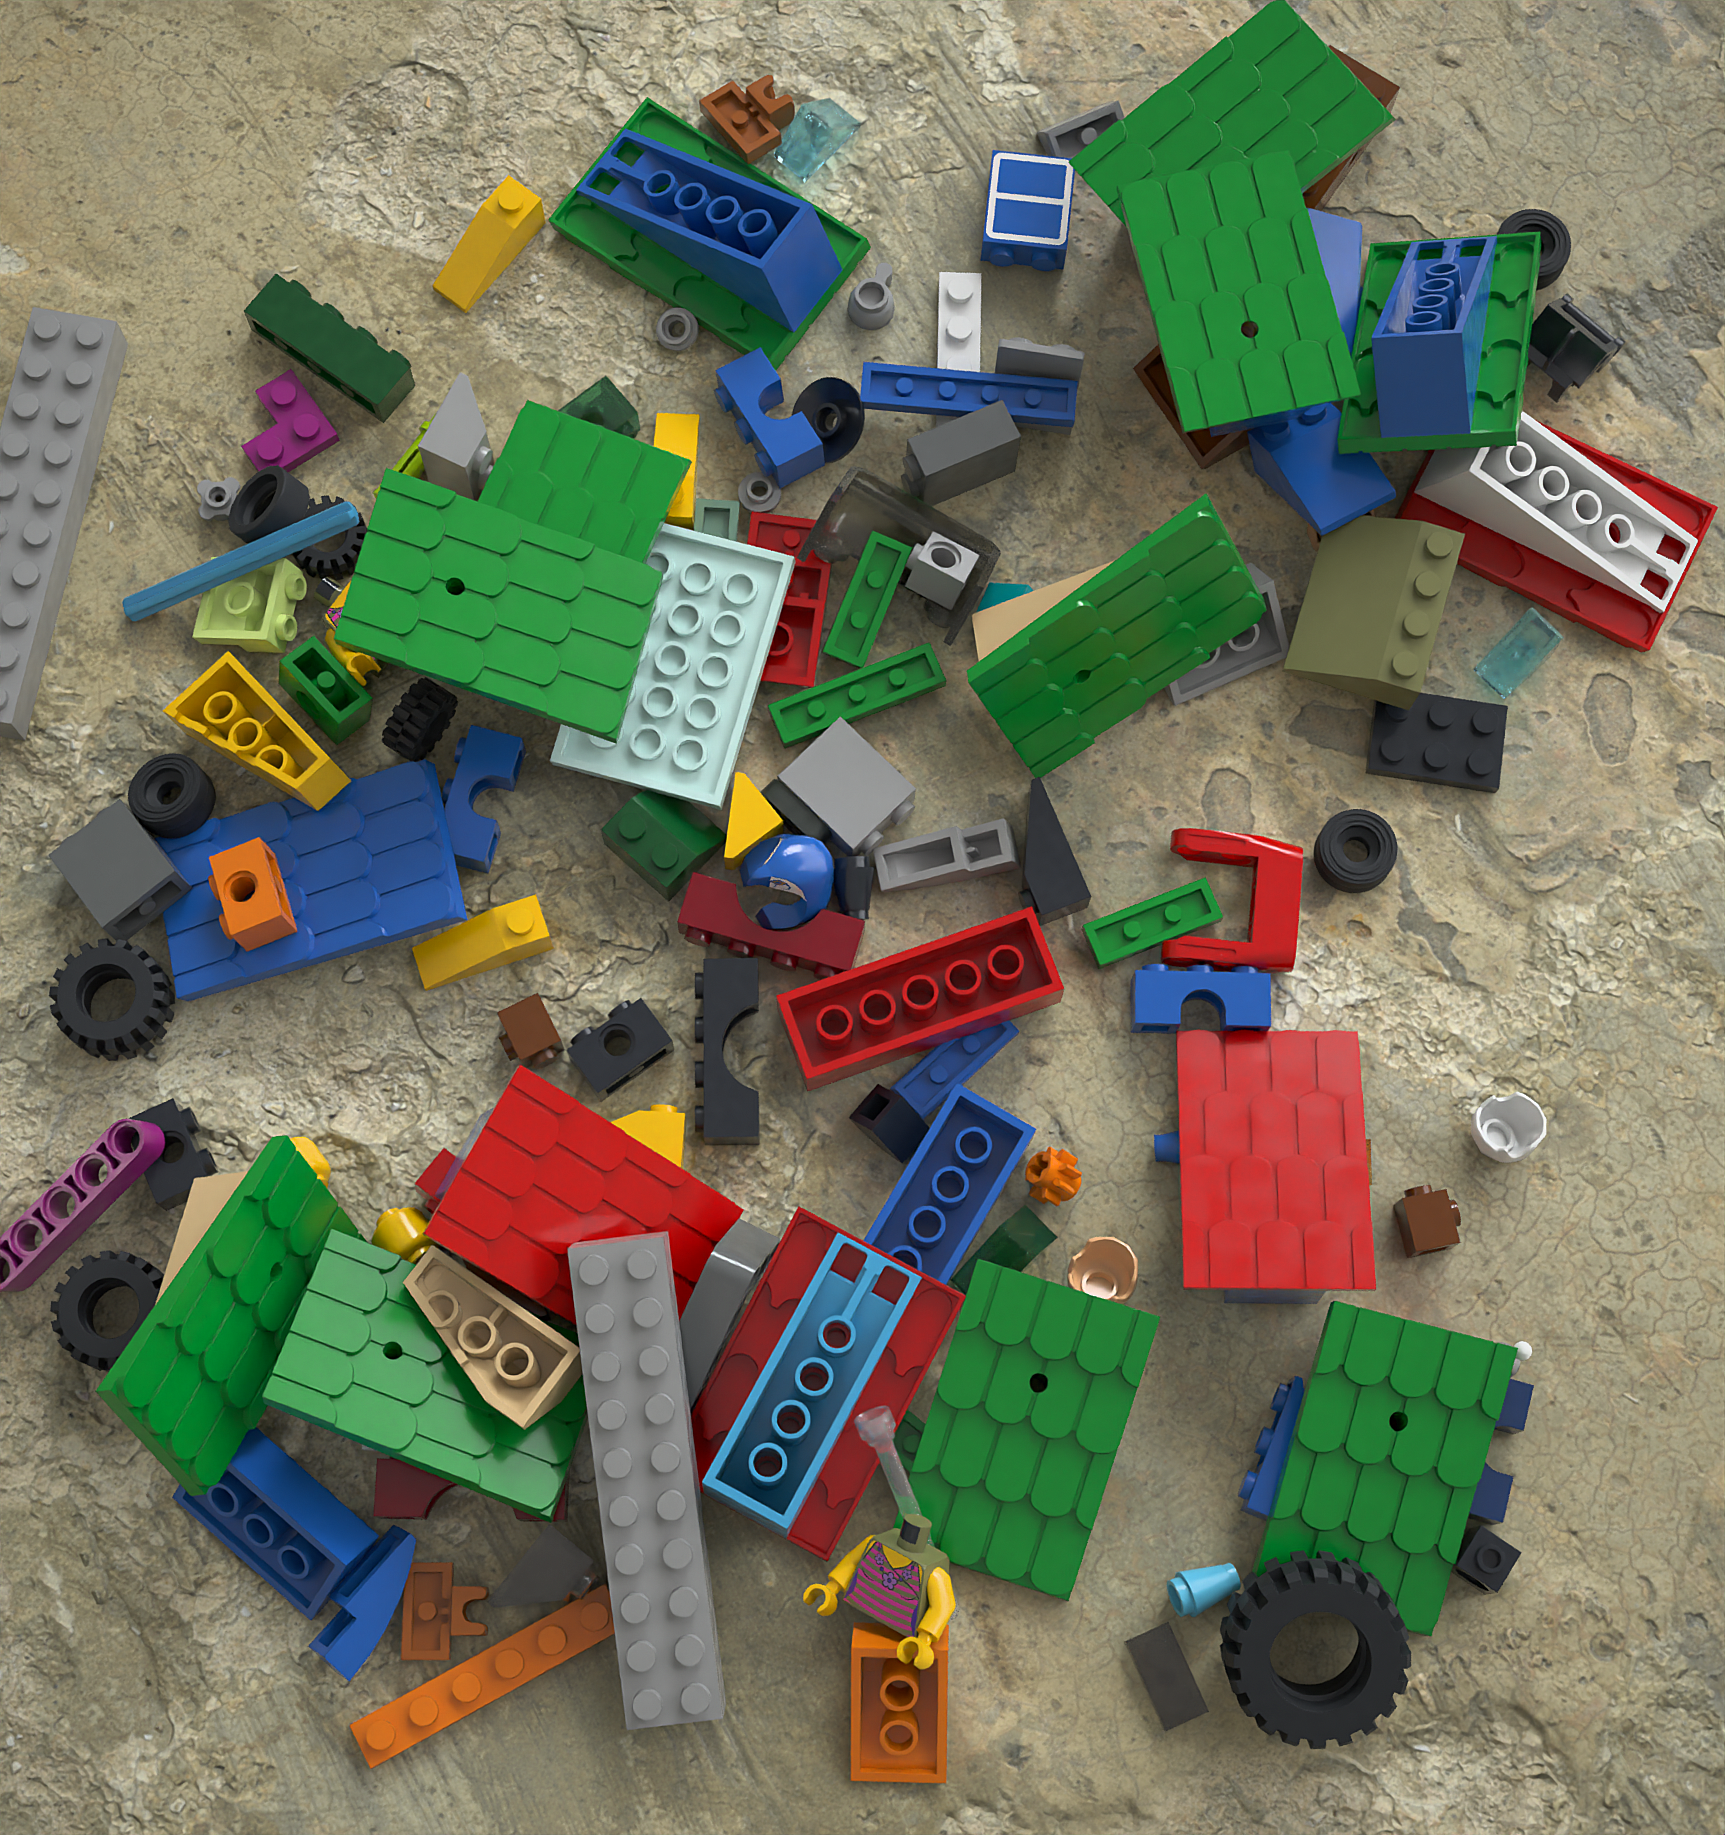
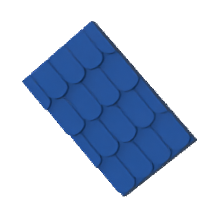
M426 759L419 762L409 761L359 779L349 778L351 782L319 811L294 797L279 803L269 802L220 820L212 818L207 820L193 833L181 838H155L193 888L163 912L173 976H175L176 997L187 1002L467 921L435 764ZM260 837L276 854L298 932L247 952L235 939L229 940L222 930L219 915L223 914L224 911L221 901L215 898L209 885L208 876L213 874L209 857ZM255 891L247 894L244 901L249 900Z

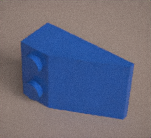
M1331 403L1314 406L1295 420L1261 426L1247 432L1254 471L1321 536L1396 498L1395 489L1370 453L1359 451V453L1339 454L1337 439L1342 413Z

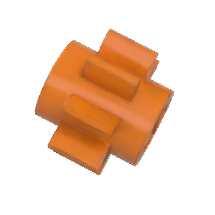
M1048 1147L1046 1152L1041 1151L1035 1154L1028 1162L1025 1171V1180L1033 1185L1029 1195L1043 1204L1050 1202L1056 1207L1059 1206L1061 1201L1064 1202L1072 1199L1081 1186L1082 1172L1074 1168L1078 1158L1064 1149L1058 1152L1052 1147Z

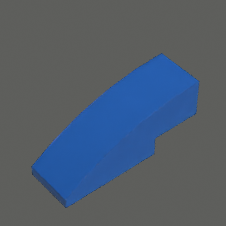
M394 1524L331 1593L329 1598L341 1610L308 1646L331 1669L348 1681L352 1679L370 1656L386 1630L401 1598L411 1568L416 1538L411 1533Z

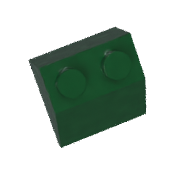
M647 789L632 797L601 829L604 845L668 902L691 879L692 873H697L726 843L727 834L689 801Z

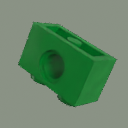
M312 636L279 661L278 684L336 745L370 721L373 698L315 636Z

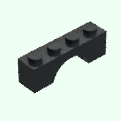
M758 958L703 959V972L695 973V1000L703 999V1016H695V1044H704V1061H695V1088H704V1105H695V1133H704L705 1145H760L759 1091L751 1089L736 1080L729 1072L723 1059L724 1045L732 1029L745 1018L759 1012Z

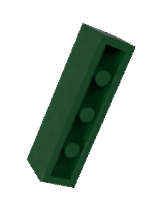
M275 274L244 310L251 330L384 423L416 386L410 369L412 367L410 362L398 351L392 349L388 352L380 347L377 339L365 328L358 326L355 329L346 323L344 316L331 304L324 303L322 306L313 300L311 293L298 281L292 279L288 282L278 274Z

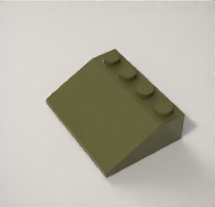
M1361 515L1323 535L1282 672L1410 710L1421 692L1465 534L1424 521Z

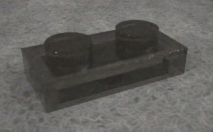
M1165 1622L1124 1641L1164 1731H1168L1209 1712L1169 1622Z

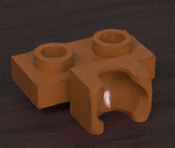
M766 75L747 86L746 93L732 80L699 100L700 112L747 164L752 163L780 146L782 138L779 130L791 124L794 120L795 108L793 99L788 94L777 99L775 98L773 89L774 78L772 75Z
M412 1562L403 1593L401 1660H451L452 1636H487V1625L469 1621L466 1616V1609L473 1601L486 1600L490 1594L489 1588L482 1586H453L454 1563Z

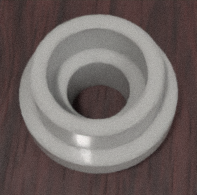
M671 308L665 311L658 319L656 325L657 337L661 344L670 350H686L694 344L698 337V322L695 316L686 309ZM677 323H683L685 326V331L680 337H674L672 334V329Z
M754 472L747 475L741 481L738 488V498L743 508L749 512L769 513L780 502L781 488H779L772 475L765 477L762 472ZM755 487H764L767 493L764 496H755L752 490Z

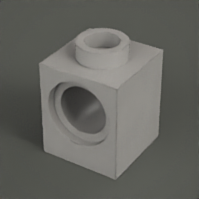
M933 531L925 546L918 543L915 545L905 567L912 570L905 587L952 610L980 555Z

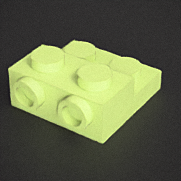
M281 558L203 592L192 638L201 644L239 645L247 652L285 653L287 641H292L297 634V622L293 616L297 600H302L307 591L303 571L286 558Z

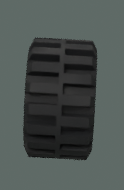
M108 938L98 939V947L93 948L89 943L79 946L82 954L75 958L70 953L64 959L68 964L67 968L64 971L57 968L53 976L59 982L58 986H50L49 997L55 1001V1004L50 1005L52 1015L59 1021L56 1023L57 1026L80 1049H84L89 1055L96 1058L102 1055L108 1061H118L119 1055H123L129 1060L137 1057L136 1049L142 1048L146 1052L151 1050L155 1046L150 1040L155 1035L163 1039L167 1033L163 1024L165 1021L172 1022L174 1012L169 1008L171 1004H175V994L169 988L172 986L169 977L144 949L138 945L132 947L126 940L117 939L116 944H112ZM115 979H129L134 982L135 998L132 1006L123 1016L107 1022L92 1019L91 1002L94 994L102 985Z
M111 1250L101 1251L99 1258L89 1255L81 1259L83 1266L79 1269L71 1266L65 1272L70 1279L65 1285L58 1282L54 1291L60 1294L58 1302L51 1301L50 1312L57 1316V1320L51 1321L53 1332L60 1334L61 1338L57 1341L61 1347L71 1353L70 1356L77 1361L99 1371L104 1370L107 1372L113 1367L154 1308L164 1278V1274L141 1257L138 1258L124 1251H120V1254H115ZM123 1286L132 1288L139 1301V1312L135 1323L121 1336L112 1339L100 1337L93 1324V1312L98 1300L111 1289Z

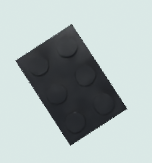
M1420 693L1410 710L1374 700L1365 774L1496 793L1500 787L1508 706Z

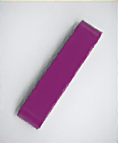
M127 1118L116 1121L0 1237V1292H20L29 1288L159 1158L165 1145L164 1134L160 1127L154 1123ZM138 1131L140 1142L136 1150L133 1151L131 1140L134 1133ZM103 1164H105L107 1176L101 1184L99 1171ZM73 1197L75 1207L74 1211L69 1216L67 1212V1203L69 1199ZM40 1229L42 1232V1242L37 1248L35 1236ZM6 1262H8L10 1272L8 1278L5 1280L3 1276V1268Z

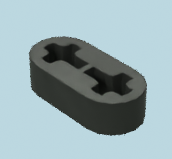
M773 779L760 792L783 820V825L794 835L813 837L824 845L833 837L825 823L777 779Z

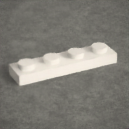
M939 272L937 368L980 372L981 273ZM936 415V427L959 417Z

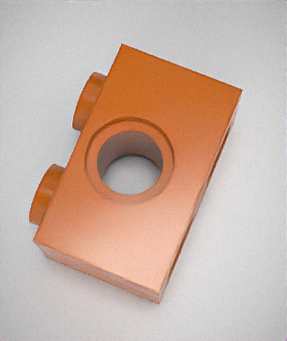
M260 837L209 857L213 874L208 876V881L215 898L221 901L224 913L219 915V921L224 934L229 940L235 939L248 952L298 932L276 854ZM255 891L249 900L244 901L247 894Z

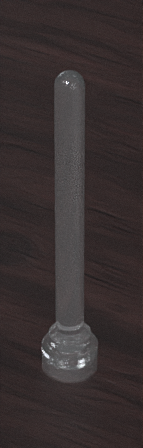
M879 1406L865 1411L855 1418V1426L861 1440L867 1441L869 1447H875L903 1519L906 1514L922 1516L892 1441L895 1437L893 1429L896 1427V1423L888 1406ZM929 1534L927 1544L935 1547ZM956 1599L955 1610L949 1620H953L959 1615V1606Z

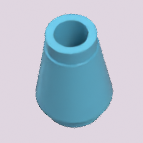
M1231 1563L1176 1572L1175 1578L1168 1580L1166 1586L1170 1602L1176 1613L1180 1617L1188 1614L1191 1617H1196L1233 1592L1240 1590L1241 1583L1235 1567Z

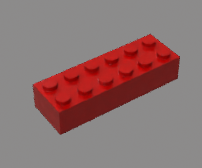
M1031 906L776 995V1002L780 1019L808 1092L936 1047L942 1043L959 1039L1002 1022L1061 1002L1065 988Z

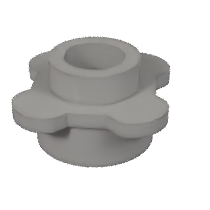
M228 477L221 482L201 481L197 486V492L201 496L202 503L198 509L200 517L206 521L213 519L218 521L228 520L231 506L240 490L239 482L232 477ZM217 496L223 497L221 502L215 501Z

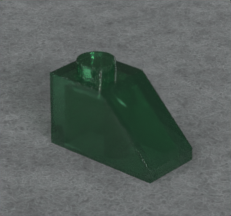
M1024 1205L996 1229L954 1275L951 1281L966 1295L977 1259L1024 1273L1058 1237Z

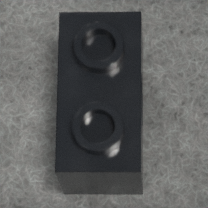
M642 998L634 1003L627 1000L616 1006L607 1015L610 1020L597 1029L590 1026L579 1032L570 1041L573 1046L566 1050L571 1062L600 1102L674 1051L673 1040ZM623 1037L629 1040L631 1043L629 1050L621 1056L609 1054L606 1051V1046L613 1038Z
M172 1098L128 1118L154 1123L161 1128L164 1134L165 1145L163 1152L144 1172L156 1204L165 1211L187 1202L194 1178L208 1177L219 1172L210 1150L207 1147L201 1150L195 1134L201 1132V1128L190 1106L183 1109ZM138 1131L134 1133L131 1140L134 1151L140 1142ZM173 1143H183L184 1153L182 1157L174 1163H165L164 1154L166 1149Z

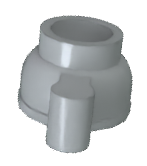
M888 263L878 264L875 277L862 280L850 293L847 307L848 314L853 323L862 329H881L893 318L895 310L894 299L891 291L888 289V286L892 283L893 270Z

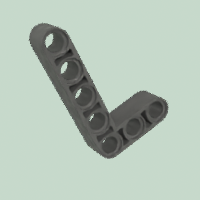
M740 1218L712 1251L679 1321L691 1415L747 1295L763 1276L780 1243V1238Z

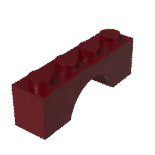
M695 872L692 873L677 921L679 933L684 934V939L692 944L709 947L712 942L728 947V953L740 958H753L754 955L771 959L770 964L782 970L796 971V968L799 967L813 971V976L819 980L854 969L865 933L864 920L822 909L808 924L792 931L779 932L762 928L750 920L742 910L737 897L736 884Z
M391 1456L389 1459L377 1458L374 1517L379 1519L427 1520L432 1508L440 1497L459 1485ZM570 1471L552 1522H568ZM513 1508L516 1519L519 1521L547 1522Z

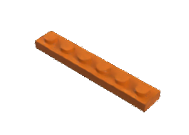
M604 1584L350 1724L349 1726L370 1769L377 1767L614 1635L610 1591L607 1585Z

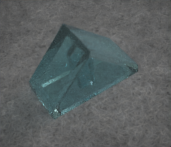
M831 98L804 103L799 108L786 131L782 144L777 147L774 157L806 182L860 128L861 123Z
M1532 607L1473 670L1505 700L1551 657L1564 637Z

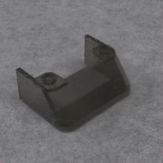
M856 466L850 467L828 499L797 559L805 562L813 550L818 558L831 564H835L837 561H847L850 556L859 561L872 530L912 547L910 555L917 543L925 546L933 531L980 555L952 610L918 594L925 598L923 607L927 611V618L941 628H949L943 642L951 646L989 580L1001 554L999 548L989 539L918 498L911 496V494L871 471ZM904 567L898 582L900 585L905 587L911 574V569Z

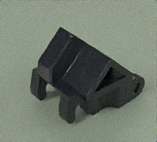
M1568 293L1562 298L1549 303L1533 322L1528 348L1527 367L1533 363L1553 379L1552 387L1547 395L1556 403L1562 399L1570 386L1573 387L1575 385L1579 389L1595 372L1599 373L1626 342L1620 336L1615 339L1572 303L1574 298Z

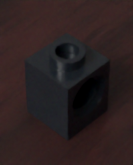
M1482 1525L1469 1528L1461 1541L1456 1564L1453 1565L1451 1572L1484 1595L1498 1593L1522 1552Z

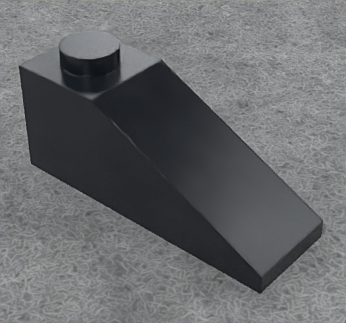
M1037 777L1031 780L1028 792L1021 886L1023 890L1018 892V896L1023 909L1032 906L1038 923L1042 926L1088 908L1092 896L1041 778Z

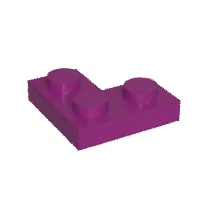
M290 369L255 391L258 399L276 425L241 447L257 472L268 466L277 465L290 472L340 440L329 421L295 373Z

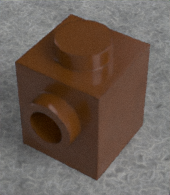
M538 993L497 1012L506 1031L505 1034L499 1036V1040L510 1061L519 1058L523 1067L529 1068L533 1066L537 1070L554 1063L559 1058L557 1053L565 1050Z
M1431 1185L1414 1187L1405 1190V1198L1400 1199L1393 1205L1407 1258L1450 1250L1461 1243L1457 1227L1461 1225L1459 1208L1454 1199L1449 1200L1447 1189L1433 1192Z

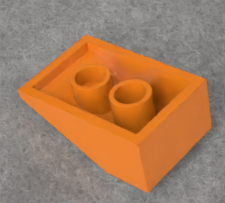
M854 1622L851 1645V1781L946 1783L949 1625H946L939 1640L931 1642L929 1646L934 1654L933 1663L929 1668L921 1670L914 1666V1660L918 1655L919 1649L914 1652L912 1660L908 1664L903 1663L897 1657V1647L903 1639L907 1638L906 1636L883 1623Z

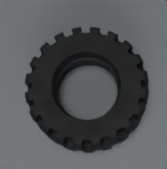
M1304 1550L1290 1552L1291 1561L1279 1564L1277 1557H1274L1264 1562L1267 1571L1259 1577L1251 1571L1242 1580L1245 1588L1242 1594L1233 1592L1227 1603L1230 1615L1222 1618L1220 1634L1223 1639V1643L1220 1645L1221 1658L1232 1692L1235 1693L1239 1706L1247 1717H1255L1257 1726L1269 1736L1278 1731L1282 1742L1293 1746H1298L1300 1739H1307L1310 1749H1325L1326 1740L1336 1739L1340 1747L1353 1743L1350 1735L1361 1729L1366 1736L1378 1728L1375 1719L1380 1714L1389 1718L1396 1709L1397 1705L1392 1696L1394 1693L1404 1694L1409 1681L1404 1672V1669L1411 1667V1651L1406 1643L1409 1635L1389 1593H1386L1380 1581L1371 1572L1364 1573L1359 1563L1347 1557L1339 1562L1332 1552L1320 1550L1316 1553V1559H1308ZM1313 1612L1334 1613L1348 1619L1357 1631L1358 1645L1353 1659L1339 1675L1318 1684H1299L1284 1679L1276 1673L1270 1660L1271 1647L1279 1632L1289 1622L1299 1616Z

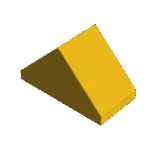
M735 772L724 854L725 869L735 870L742 865L744 857L760 842L783 834V820L746 774Z

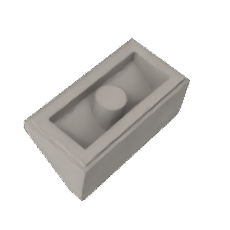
M1119 100L1109 101L1042 129L1037 134L1048 156L1073 158L1119 119L1122 120L1125 117Z

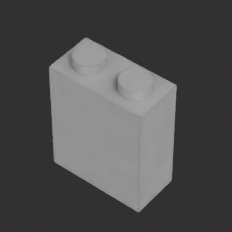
M841 717L777 776L778 781L791 790L825 823L833 836L830 840L848 857L858 856L861 852L865 856L873 852V848H877L884 839L881 833L892 823L897 826L903 823L915 809L912 803L915 801L916 788Z

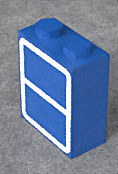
M992 150L980 261H988L1000 267H1007L1013 264L1032 266L1039 271L1064 269L1075 169L1068 163L1072 158Z

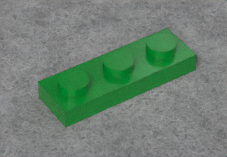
M873 530L870 532L821 653L858 669L864 667L912 547Z
M1205 877L1086 923L1082 926L1081 930L1098 969L1160 946L1163 941L1178 939L1222 921L1223 915Z

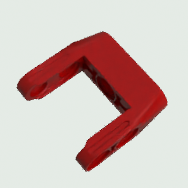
M1196 828L1173 830L1171 832L1170 850L1175 854L1181 855L1187 861L1253 868L1247 942L1183 936L1174 940H1166L1162 942L1161 962L1170 966L1184 968L1193 965L1212 966L1213 971L1231 972L1232 968L1239 966L1258 968V973L1292 972L1297 950L1303 848L1260 835Z

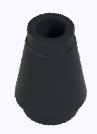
M850 856L834 859L833 884L840 911L843 915L860 920H869L874 867H870L868 856Z

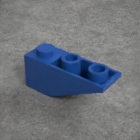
M1299 1376L1291 1378L1287 1385L1280 1383L1277 1387L1270 1406L1271 1410L1277 1412L1271 1429L1265 1426L1262 1428L1254 1449V1453L1261 1455L1255 1472L1247 1470L1238 1491V1497L1244 1499L1240 1511L1267 1521L1304 1395L1303 1379Z

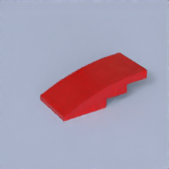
M751 512L747 545L794 556L796 561L761 676V682L807 688L814 687L834 555L837 522Z

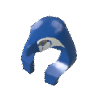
M780 834L760 842L744 857L739 870L743 887L763 885L801 896L800 900L794 904L783 905L772 902L762 907L755 915L762 928L771 930L797 926L813 920L822 909L826 910L832 891L834 868L832 856L821 841L809 836Z

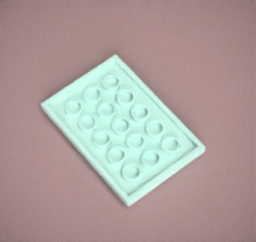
M664 523L646 562L653 569L663 573V580L618 742L616 744L561 724L550 759L552 765L722 810L796 563L794 556Z

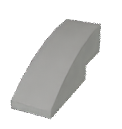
M1004 818L962 830L954 826L873 848L882 892L938 886L1021 868L1013 826Z

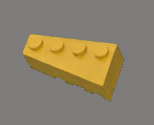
M229 651L163 710L185 734L317 811L351 782L346 774Z

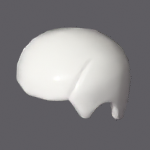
M1515 1092L1510 1096L1496 1098L1493 1095L1485 1100L1471 1118V1135L1480 1152L1485 1156L1502 1163L1517 1162L1528 1157L1546 1136L1547 1119L1539 1104L1523 1093Z

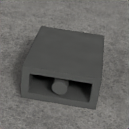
M1003 400L907 439L906 457L902 458L905 474L901 475V480L910 499L916 497L922 510L1015 472L1021 436Z
M121 799L101 810L96 818L77 833L64 839L60 846L49 854V857L99 925L116 941L117 939L126 941L193 889L149 830L135 817L131 809Z

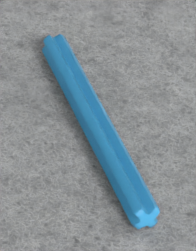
M349 501L333 506L125 597L122 601L124 613L132 621L146 618L353 528L360 522L358 512Z

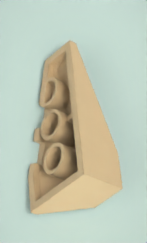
M431 1245L404 1280L403 1284L486 1403L524 1430L561 1403L583 1374L580 1348L435 1246Z

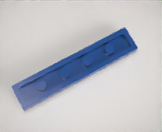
M863 362L860 399L863 402L864 409L962 417L1003 400L1013 422L1073 428L1078 381Z

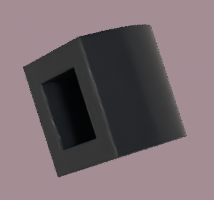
M879 1084L876 1085L848 1117L871 1141L902 1164L922 1142L930 1129L902 1096Z

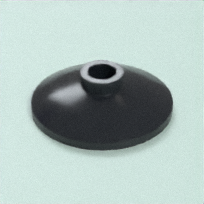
M825 377L809 384L799 395L794 405L792 416L802 411L823 444L825 463L836 462L848 455L858 443L865 421L864 405L855 387L845 380L836 377ZM837 417L836 425L833 428V422Z

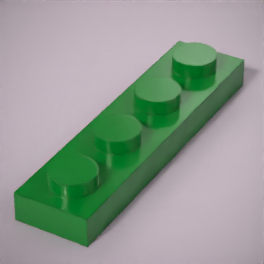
M928 642L768 705V712L782 745L786 749L821 735L839 717L848 724L945 687L947 680L931 644Z

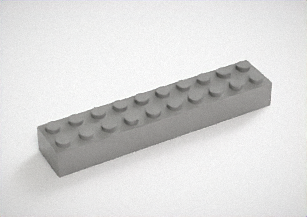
M33 307L0 426V736L19 740L26 739L128 347V342L117 321Z
M668 1231L573 1243L567 1250L626 1729L634 1730L723 1719L726 1697Z

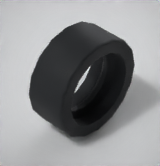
M279 465L268 466L249 479L237 494L228 518L230 531L249 544L303 520L310 500L308 487Z

